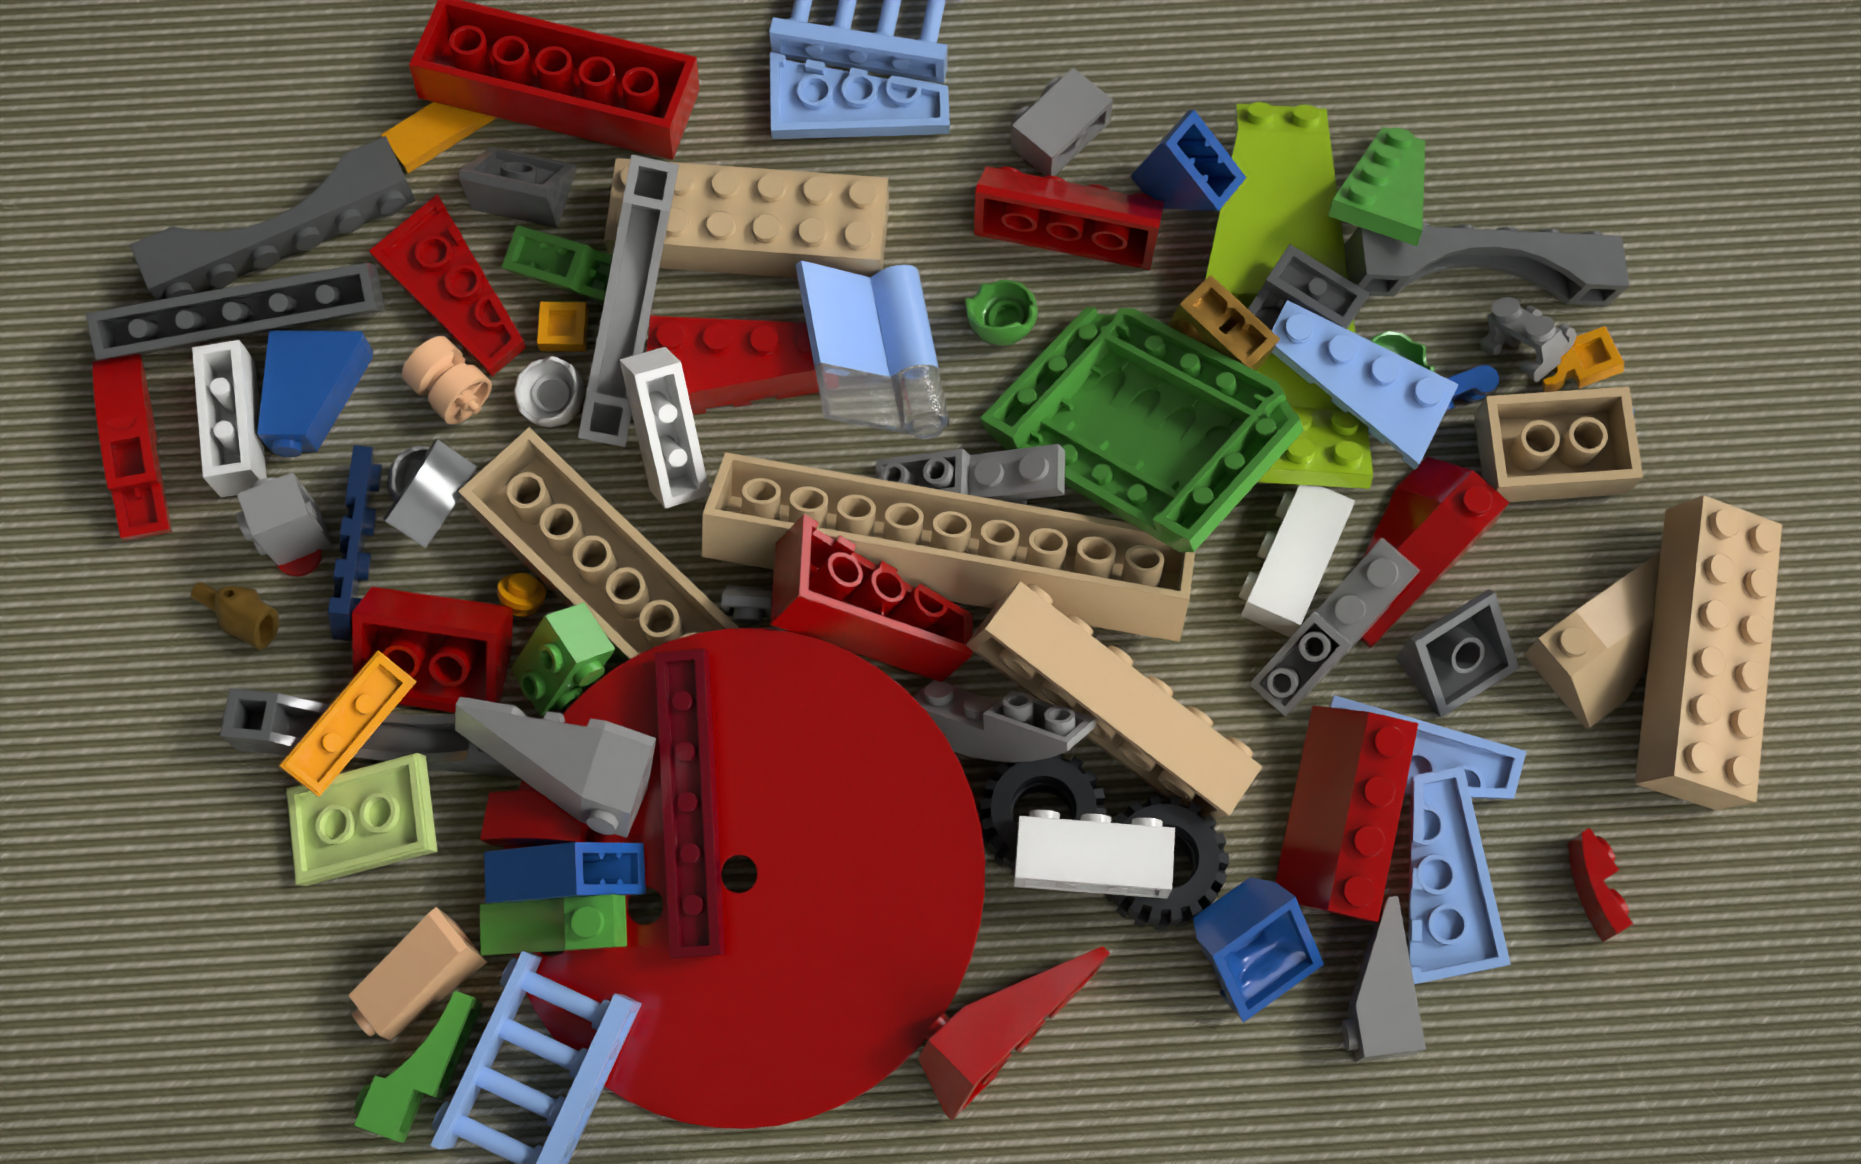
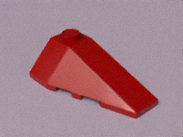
M1427 456L1394 490L1364 557L1381 538H1384L1421 571L1360 639L1370 649L1497 522L1510 502L1475 471Z

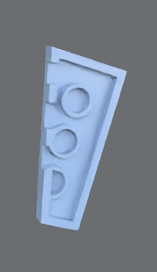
M1287 300L1271 330L1280 338L1272 353L1308 383L1317 384L1332 397L1331 402L1345 413L1347 411L1351 412L1370 428L1368 432L1382 444L1387 442L1404 456L1402 460L1415 470L1419 466L1459 384Z
M1336 695L1332 697L1329 706L1332 708L1372 712L1419 723L1404 795H1411V777L1414 775L1464 766L1471 798L1514 799L1527 751Z

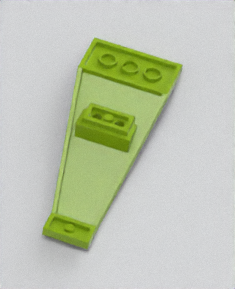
M1264 102L1236 104L1234 116L1235 145L1232 159L1247 178L1220 209L1205 280L1212 275L1248 309L1289 244L1348 279L1341 220L1328 216L1332 200L1337 194L1327 109L1316 108L1311 105H1298L1296 107L1272 106ZM1353 319L1347 330L1356 334ZM1271 353L1265 363L1256 371L1278 382L1292 410L1298 414L1304 431L1258 482L1370 489L1373 479V467L1368 426L1351 412L1347 411L1345 413L1331 402L1332 397L1317 384L1308 383Z

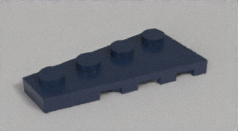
M353 445L345 507L348 508V516H343L340 530V554L343 555L342 559H336L333 576L334 597H330L328 608L332 640L352 641V612L363 599L358 598L359 582H368L370 575L371 553H364L363 550L365 536L374 537L377 508H369L371 492H380L382 464L374 463L373 447Z

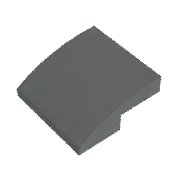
M1289 244L1248 310L1272 330L1288 300L1348 329L1370 293Z

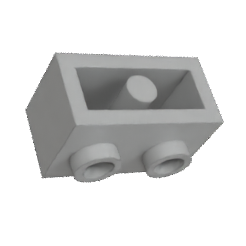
M1072 68L1061 79L1059 77L1052 79L1043 90L1041 98L1031 108L1025 106L1015 115L1011 123V148L1044 176H1055L1110 123L1113 99L1075 68Z
M293 472L279 478L258 480L250 486V489L237 493L243 510L236 513L238 524L247 540L253 539L256 549L261 556L268 554L277 565H283L316 552L318 549L323 551L333 547L318 504Z

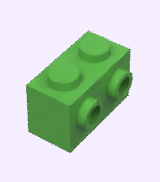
M584 602L545 615L512 666L511 671L520 683L523 694L531 700L540 716L545 715L546 711L553 712L558 709L561 712H565L590 687L592 682L603 675L605 672L603 666L615 648Z

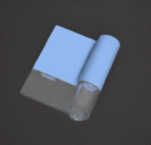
M802 260L795 264L824 419L915 435V438L919 440L932 439L941 435L942 429L948 426L950 419L918 269L912 265H895L879 271L872 277H867Z

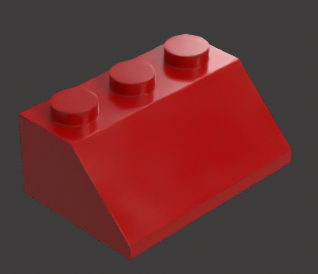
M372 586L352 612L353 677L370 657L379 650L417 681L398 704L455 713L459 697L500 703L512 652L513 608Z

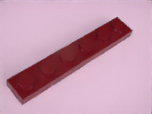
M703 648L655 653L670 959L725 955L709 651Z

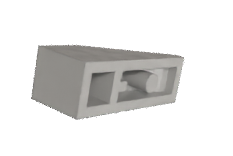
M1398 896L1388 897L1382 902L1379 920L1373 923L1347 1009L1348 1019L1342 1020L1344 1044L1347 1051H1354L1355 1063L1415 1056L1426 1050Z

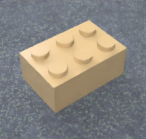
M1629 386L1486 396L1474 414L1482 478L1509 502L1627 494L1643 478Z

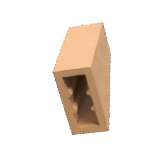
M435 907L348 995L357 1006L352 1016L368 1036L372 1037L377 1033L379 1036L391 1041L484 966L487 960L481 955L480 951L461 927L439 908Z

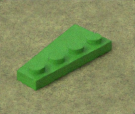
M1382 127L1333 198L1328 216L1418 246L1423 231L1425 140L1414 137L1410 131L1402 128L1389 129Z

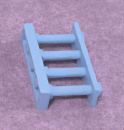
M794 0L789 19L774 17L772 19L769 31L772 53L785 55L786 59L804 62L809 59L825 62V65L849 69L852 67L867 70L868 72L944 83L947 72V44L937 43L946 0H928L920 39L917 40L894 36L901 0H883L877 32L874 33L851 30L857 0H839L834 24L831 26L807 23L812 0Z
M522 951L518 959L514 957L510 960L502 974L500 986L505 988L451 1102L445 1101L434 1118L432 1130L436 1134L431 1146L439 1150L453 1148L458 1137L515 1164H568L642 1003L626 995L615 993L611 1002L606 999L602 1003L537 974V968L543 957ZM526 992L591 1021L592 1028L597 1030L589 1049L583 1047L580 1051L575 1050L513 1021ZM506 1040L570 1070L569 1076L574 1078V1082L567 1097L560 1096L558 1099H554L490 1069L503 1041ZM481 1088L546 1118L547 1125L551 1126L552 1129L544 1146L537 1145L535 1148H532L469 1118L468 1115Z

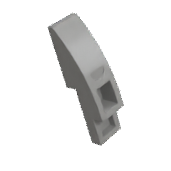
M1059 444L969 455L962 448L876 460L875 478L1027 505L1028 499L1064 495L1065 450Z
M1381 538L1320 608L1313 612L1249 685L1286 717L1363 637L1421 570L1384 538Z
M934 680L913 696L928 712L940 730L946 734V738L954 752L990 761L1030 762L1051 758L1070 750L1096 727V720L1093 717L1075 712L1068 707L1058 706L1031 697L1027 693L1013 690L997 702L987 696L977 695L953 687L949 683Z

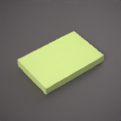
M414 753L338 774L320 797H316L303 785L286 788L295 883L297 885L309 886L437 852L425 755Z

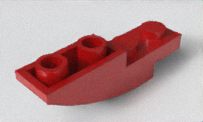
M134 354L92 362L93 389L99 441L107 488L112 492L120 539L129 541L173 532L156 445H159L142 355Z

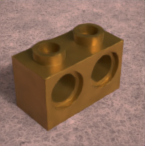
M1212 275L1204 280L1179 304L1168 324L1169 327L1255 371L1265 363L1280 340L1278 336Z

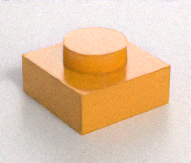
M540 302L537 337L539 350L586 352L589 315L587 303Z

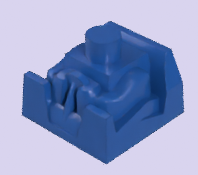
M1249 877L1193 917L1198 943L1204 955L1212 963V967L1222 987L1220 995L1243 1023L1324 965L1296 897L1276 882Z

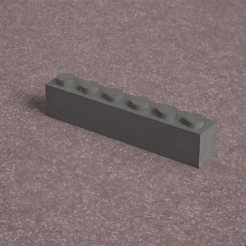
M361 263L85 314L95 359L106 360L134 354H149L385 311V305L376 265Z

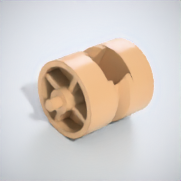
M444 336L431 338L419 347H416L402 369V379L418 395H428V402L431 404L432 409L446 423L451 425L463 422L472 414L479 413L492 388L490 379L475 365H466L461 351Z

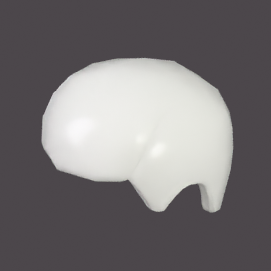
M554 356L531 362L518 375L514 389L519 412L530 422L549 428L569 423L580 413L586 397L585 385L579 372L568 362Z

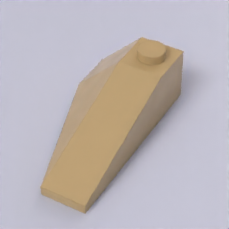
M1661 552L1539 637L1524 654L1587 730L1627 700L1648 667Z

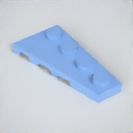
M770 52L772 139L950 134L947 85L894 75L889 79L870 76L867 70L852 67L850 72L825 67V62L807 59L806 63L786 60L785 55Z
M1464 766L1411 777L1408 953L1414 984L1511 965Z

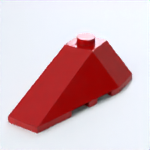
M1104 946L968 1004L951 1019L943 1014L926 1030L923 1038L927 1043L918 1060L945 1115L951 1121L998 1076L997 1072L1012 1056L1010 1052L1013 1049L1021 1052L1045 1024L1043 1019L1047 1016L1050 1019L1055 1017L1099 971L1110 954Z

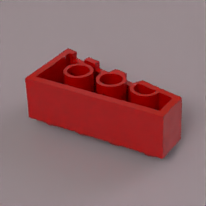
M650 316L647 352L666 347L681 361L693 415L706 413V409L734 404V408L752 405L751 401L770 397H776L779 400L836 389L837 377L822 375L820 367L814 366L806 322Z
M803 514L776 542L770 625L826 641L845 650L943 682L973 655V650L966 646L973 636V614L921 583L916 588L911 586L897 574L898 569L886 562L880 561L877 565L854 552L856 544L841 535L835 540L817 530L819 522Z

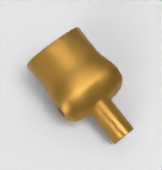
M198 582L191 590V598L216 612L218 624L226 634L237 637L259 650L265 649L276 637L279 629L278 612L261 601L255 589L225 586L217 591L204 582Z

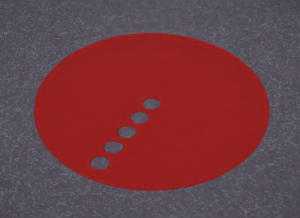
M729 628L685 636L638 654L611 670L589 687L564 712V723L587 727L590 719H597L656 738L648 789L627 838L617 834H600L588 826L586 842L644 843L646 887L655 889L662 898L663 910L660 917L648 925L635 922L628 912V900L631 895H625L627 947L568 950L556 956H547L542 952H534V954L543 957L536 971L537 974L600 1003L605 999L611 1002L614 993L626 995L642 1003L604 1085L606 1088L623 1099L652 1113L683 1123L732 1129L779 1126L812 1118L842 1106L860 1096L897 1070L925 1041L923 1034L947 1011L960 988L972 959L981 926L985 897V853L979 815L962 765L943 732L928 712L905 688L878 667L854 653L826 641L788 631L764 628ZM704 648L709 651L720 869L722 871L723 865L729 858L736 855H744L755 863L757 879L753 887L748 891L734 893L725 887L721 878L725 955L670 959L655 653ZM522 780L518 791L536 789ZM534 843L504 845L503 850L538 845ZM521 953L511 954V956L518 959ZM526 992L535 1012L556 1041L578 1051L583 1047L589 1049L597 1030L592 1028L591 1021Z

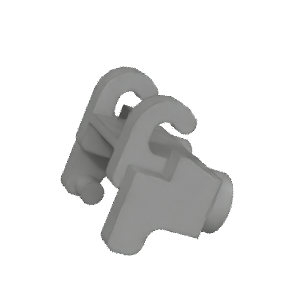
M1504 297L1492 305V312L1487 316L1490 330L1488 335L1482 339L1480 346L1481 350L1489 355L1492 353L1495 355L1499 354L1502 345L1505 343L1515 348L1523 342L1536 350V360L1533 363L1524 360L1521 363L1520 369L1527 373L1528 378L1538 382L1561 363V357L1571 349L1575 342L1576 331L1566 324L1561 325L1559 329L1555 327L1553 319L1548 316H1542L1541 311L1529 305L1524 310L1520 307L1517 299Z

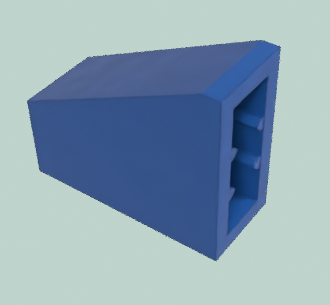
M1194 109L1188 110L1130 176L1144 194L1150 195L1155 200L1165 201L1163 209L1219 211L1247 178Z
M269 331L257 435L271 452L283 457H298L301 455V452H318L373 358V349L363 332Z
M572 842L484 852L485 903H509L610 894H646L644 843Z

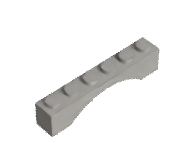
M631 155L578 438L622 447L626 446L632 411L620 359L641 354L644 350L679 164Z

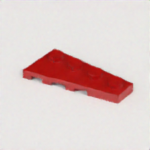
M438 194L369 250L373 260L491 377L527 348Z

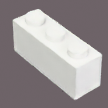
M240 340L192 347L203 478L220 497L237 495V493L250 489V486L256 481L267 478L264 445L257 435L260 402L256 362Z
M666 347L620 359L650 491L665 509L709 496V486L681 361Z
M1299 485L1296 493L1286 490L1275 516L1284 519L1277 534L1268 530L1257 554V557L1265 560L1259 575L1251 571L1249 572L1239 594V598L1247 601L1241 614L1242 617L1288 637H1291L1298 630L1355 500L1322 486Z
M1032 810L1029 812V817L1019 816L1014 887L1167 899L1172 891L1175 828L1162 827L1163 821L1155 818L1132 819V824L1111 823V817L1103 814H1083L1080 820L1060 819V813L1056 811Z

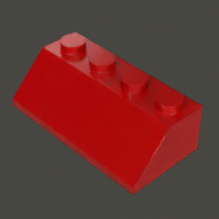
M986 166L975 190L974 235L1151 270L1165 201L1155 200L1150 195L1144 193H1133L1130 195L1110 191L1107 187L1098 184L1084 186L1069 183L1060 177L1052 175L1039 177L1024 174L1012 167L993 168Z
M1315 705L1311 707L1274 881L1293 894L1299 906L1366 922H1378L1419 723L1366 711Z

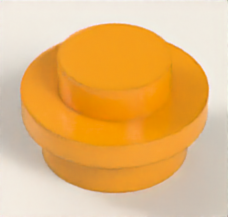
M516 573L505 576L499 581L497 596L500 599V605L513 608V615L529 616L534 614L538 607L544 603L546 589L532 575Z

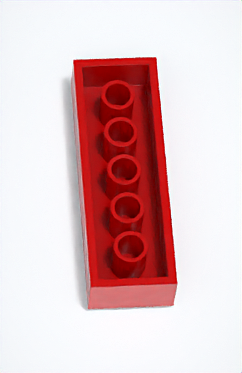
M463 0L437 1L409 63L416 93L420 99L669 160H674L700 91L697 57Z

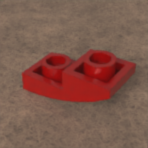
M537 790L489 792L480 840L491 846L534 843L538 846L586 842L588 825L575 819Z
M1588 828L1568 842L1569 861L1582 906L1593 928L1602 942L1634 923L1628 916L1629 908L1624 898L1615 889H1609L1604 882L1605 879L1619 871V868L1614 863L1616 860L1615 854L1604 838L1595 836L1593 831Z

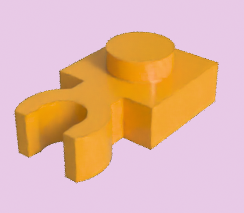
M1606 326L1576 336L1571 349L1561 357V363L1552 370L1556 374L1543 380L1542 389L1544 392L1558 391L1564 386L1566 380L1574 378L1578 387L1582 388L1624 372V361Z

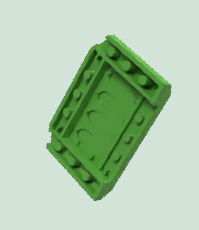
M1085 307L980 417L985 430L1006 450L1059 444L1065 450L1066 486L1178 552H1195L1304 431L1298 414L1292 410L1278 382L1133 308H1119L1117 314H1098L1096 307Z

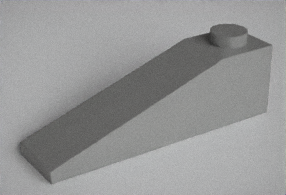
M459 697L455 712V730L575 819L586 823L592 830L604 835L617 834L627 838L648 789L656 738L608 721L590 719L587 727L564 723L565 719L561 713L546 711L544 718L538 719L526 717L519 708L513 705Z

